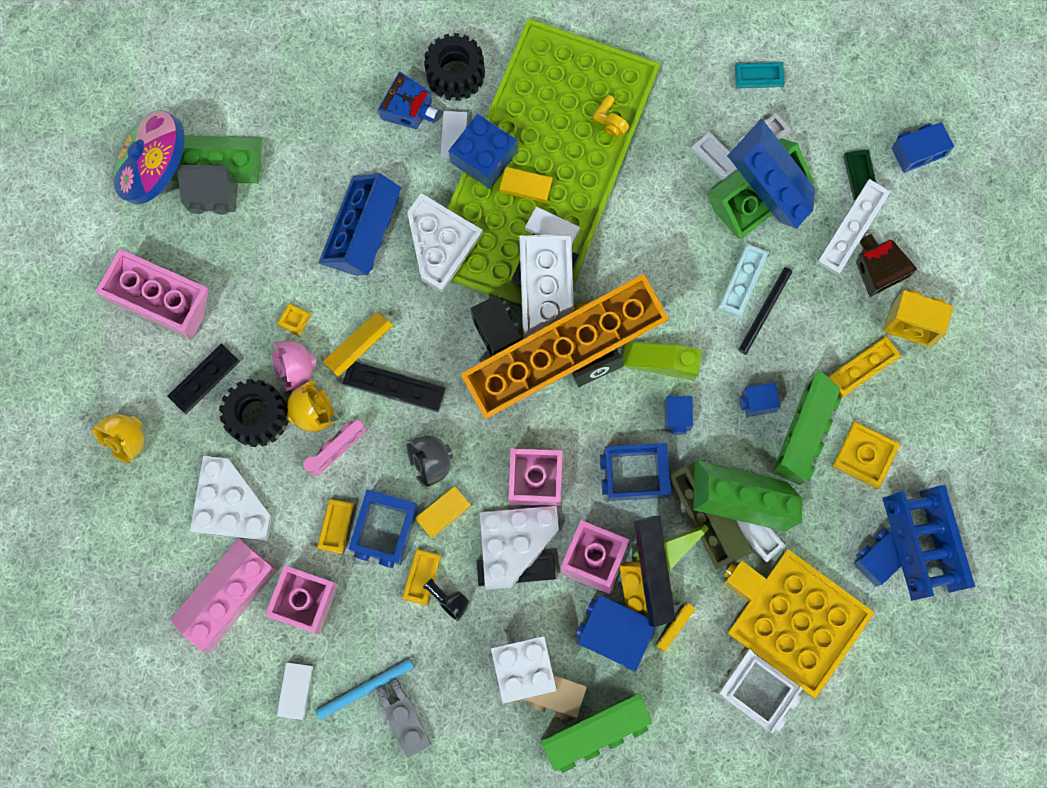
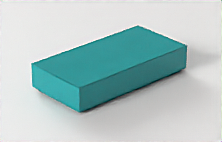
M783 62L736 63V89L784 87Z

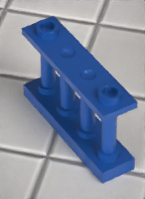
M946 485L920 491L921 498L907 500L904 491L882 498L911 601L934 596L932 588L947 585L949 593L975 587ZM924 508L928 523L914 526L910 510ZM932 534L936 549L921 551L917 536ZM939 559L943 575L929 577L925 562Z

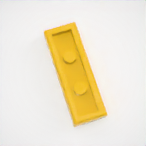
M376 311L322 362L339 377L393 325Z
M886 336L829 375L828 378L841 388L838 396L843 398L902 355Z

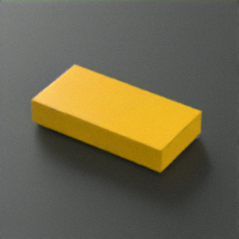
M505 167L499 190L501 193L547 203L553 178Z
M454 486L415 519L432 539L468 510L471 505Z
M329 498L317 549L343 555L355 508L354 503Z
M416 548L401 599L424 606L428 605L431 593L427 589L425 590L423 586L431 578L435 581L441 555Z
M689 603L683 605L675 616L676 621L670 623L655 644L658 650L662 653L667 650L696 608Z

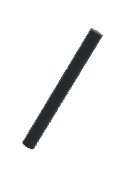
M783 268L738 349L740 353L747 355L792 274L791 269Z

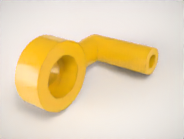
M607 95L593 114V119L605 125L606 132L611 136L623 137L629 129V125L623 118L614 113H610L608 116L605 115L615 102L614 97Z

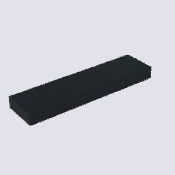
M354 362L347 369L342 383L347 387L434 412H439L446 390L442 386Z
M654 515L635 520L634 528L649 626L657 627L676 621L661 518Z

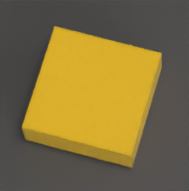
M289 303L277 325L300 337L312 315Z

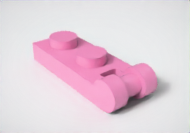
M358 419L354 422H348L341 429L342 433L335 440L333 438L328 440L322 446L323 451L316 457L306 458L304 468L311 475L317 476L321 474L367 432L365 426Z

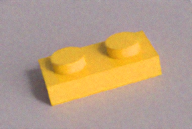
M623 562L620 565L625 606L641 615L648 616L640 563Z

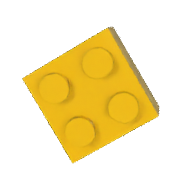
M904 290L890 305L883 332L931 348L946 335L954 306L947 304L946 301L939 298L930 299L924 297L915 290Z

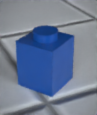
M776 383L745 387L742 395L739 396L740 408L742 411L745 410L746 417L775 413L781 407Z
M667 396L664 401L665 431H671L672 435H685L693 427L692 396Z

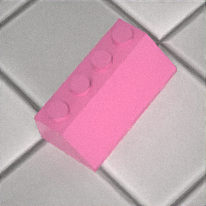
M119 249L99 284L96 293L108 303L192 340L204 318L209 289Z
M238 538L170 620L180 633L202 652L210 653L276 574L278 569Z

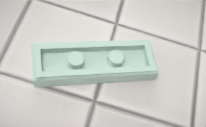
M746 243L718 310L741 319L768 257V251Z

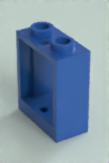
M667 443L607 446L604 449V454H600V469H605L606 479L601 480L602 495H607V501L669 498L671 495ZM655 455L658 490L614 492L612 457Z
M367 489L348 548L351 552H354V558L369 561V558L372 557L379 559L378 564L385 567L393 568L394 564L401 566L419 507L417 503ZM372 504L406 513L394 555L359 546Z

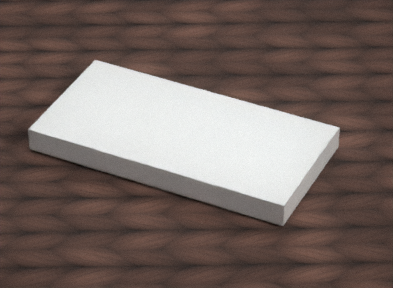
M571 234L519 236L523 338H527L574 312Z

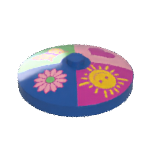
M163 110L154 111L143 117L131 129L119 150L114 167V188L120 198L132 204H144L155 198L167 186L179 165L184 147V129L177 117Z

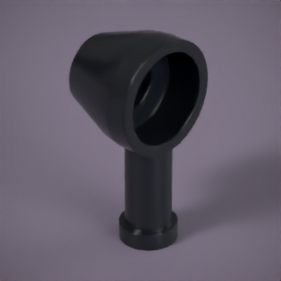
M432 578L423 586L425 590L427 589L438 600L440 606L448 615L456 621L461 619L469 604L468 599L461 592L456 591L447 596Z

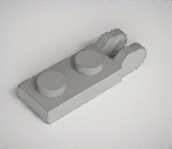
M395 678L391 680L394 692H396L400 699L399 701L391 705L386 690L382 686L376 688L385 707L384 711L408 758L432 744L409 697H406L399 681Z

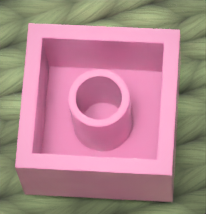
M511 449L508 498L510 505L560 506L563 450Z
M581 520L560 567L562 575L610 595L620 572V565L624 562L629 550L630 539Z
M284 565L265 616L320 635L338 584Z

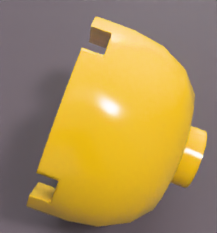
M312 380L292 391L288 399L287 417L290 423L296 425L299 429L305 432L316 433L334 424V421L330 420V417L334 415V411L324 390L318 391L314 387L317 383Z
M118 413L108 415L101 419L92 429L93 435L102 447L107 445L114 451L110 454L126 464H129L140 454L145 443V436L141 429L142 423L134 416L128 417Z

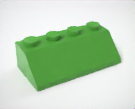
M184 135V147L179 165L227 166L236 183L258 184L262 138ZM177 169L170 181H178Z
M780 138L781 144L813 185V178L798 143ZM738 170L706 193L715 213L739 239L773 215Z
M817 370L807 382L772 471V474L799 485L811 479L815 470L812 462L815 456L819 457L824 443L820 441L823 434H828L833 420L829 419L832 410L836 412L841 402V397L838 396L841 388L823 372Z
M700 460L695 461L694 511L781 531H787L802 523V497L788 482Z
M635 693L541 739V744L554 771L560 769L561 773H564L576 767L575 761L583 757L586 761L600 755L599 749L607 745L610 749H613L623 744V737L633 734L634 737H637L649 731L647 726L652 724L641 694Z

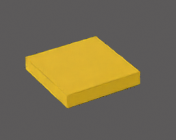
M853 421L831 467L875 489H880L900 443Z

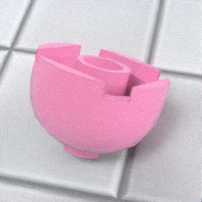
M293 340L274 343L272 347L277 348V352L272 353L274 370L277 380L282 377L285 385L280 386L284 392L292 391L308 382L312 376V368L316 367L313 353L309 354L305 346Z

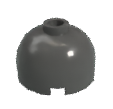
M421 435L408 440L409 443L406 444L407 455L411 466L415 465L417 471L421 474V476H416L419 483L427 488L443 480L449 473L450 459L453 458L449 445H444L440 439L433 435Z

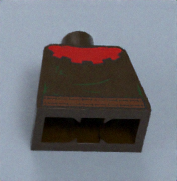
M869 234L860 240L859 243L865 252L859 256L856 264L870 297L910 278L916 272V266L893 240L890 239L879 245L873 234Z

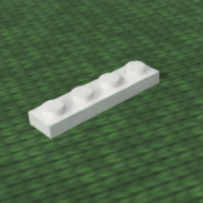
M869 179L816 263L839 275L890 194V191Z

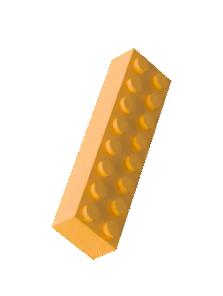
M643 273L461 373V376L483 417L487 419L670 319L646 274Z

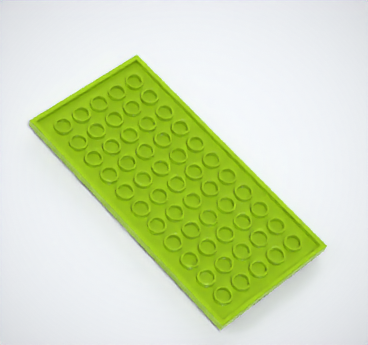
M529 18L527 19L485 119L517 139L518 152L507 167L553 178L548 201L543 203L501 193L499 189L505 169L490 189L463 172L447 209L482 229L483 235L450 282L491 297L498 295L500 300H506L507 303L522 308V289L510 283L520 262L519 236L532 235V233L525 230V226L535 208L538 207L580 227V231L572 245V252L579 254L572 268L574 288L659 72L660 63ZM607 95L614 97L615 102L605 115L608 116L610 113H614L623 118L629 125V129L623 137L611 136L606 132L605 125L593 119V114Z

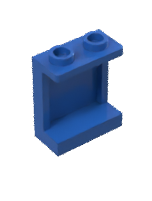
M599 595L597 601L592 599L586 613L590 616L586 625L581 623L575 635L579 639L577 645L636 672L655 627L649 626L648 617Z

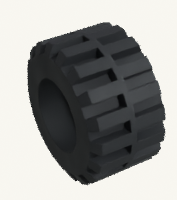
M454 33V36L450 37L449 34H445L443 39L440 37L435 39V45L431 43L428 46L429 51L425 52L424 60L427 82L430 84L431 90L436 91L439 97H442L444 94L445 99L450 101L451 97H455L456 101H461L460 97L462 96L465 99L470 98V93L476 94L478 86H482L483 78H485L484 56L482 55L481 47H477V42L474 39L469 41V36L464 35L460 37L459 33ZM451 61H461L467 65L459 73H448L442 69Z
M247 379V384H243L240 381L236 383V389L230 387L227 390L230 393L229 396L224 395L222 398L225 404L219 407V411L223 414L219 417L220 421L224 424V429L243 445L248 444L251 447H257V444H260L263 447L267 446V441L269 440L272 443L277 440L275 436L277 434L282 435L284 433L283 425L287 426L288 424L286 419L287 404L280 393L269 383L265 384L263 380L258 379L257 382H254L253 379ZM255 401L265 402L267 404L265 418L256 425H244L242 413L245 407Z

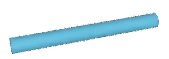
M408 659L317 709L316 714L321 720L374 691L376 688L414 668L412 661Z

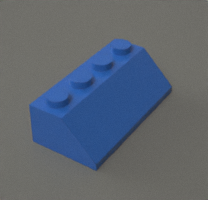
M760 119L727 157L777 220L782 224L797 229L813 211L815 187L765 121Z
M380 173L352 177L320 257L319 264L355 276L368 275L374 266L376 253L382 245L383 235L390 224V217L395 205L399 201V193L402 187Z

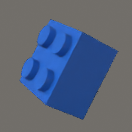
M477 113L448 152L450 163L490 189L505 167L517 154L518 146L517 139Z

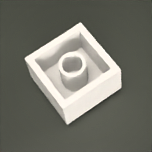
M544 636L491 648L503 703L557 691Z

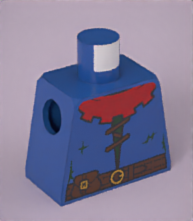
M400 71L378 108L381 120L413 129H418L423 119L435 123L440 113V110L430 106L432 98L429 90Z

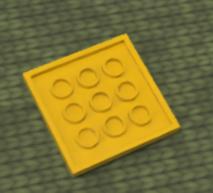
M787 549L766 577L767 581L754 599L748 602L726 634L747 650L750 649L799 687H802V691L811 698L816 699L875 612Z

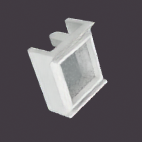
M750 649L745 650L742 654L744 657L737 667L731 670L728 680L722 689L717 690L716 694L767 732L780 731L787 721L785 714L789 708L794 709L800 702L802 696L799 693L803 688L762 660Z

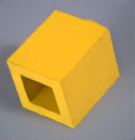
M742 560L736 565L732 562L723 574L727 577L723 584L747 602L754 599L767 581L765 577Z

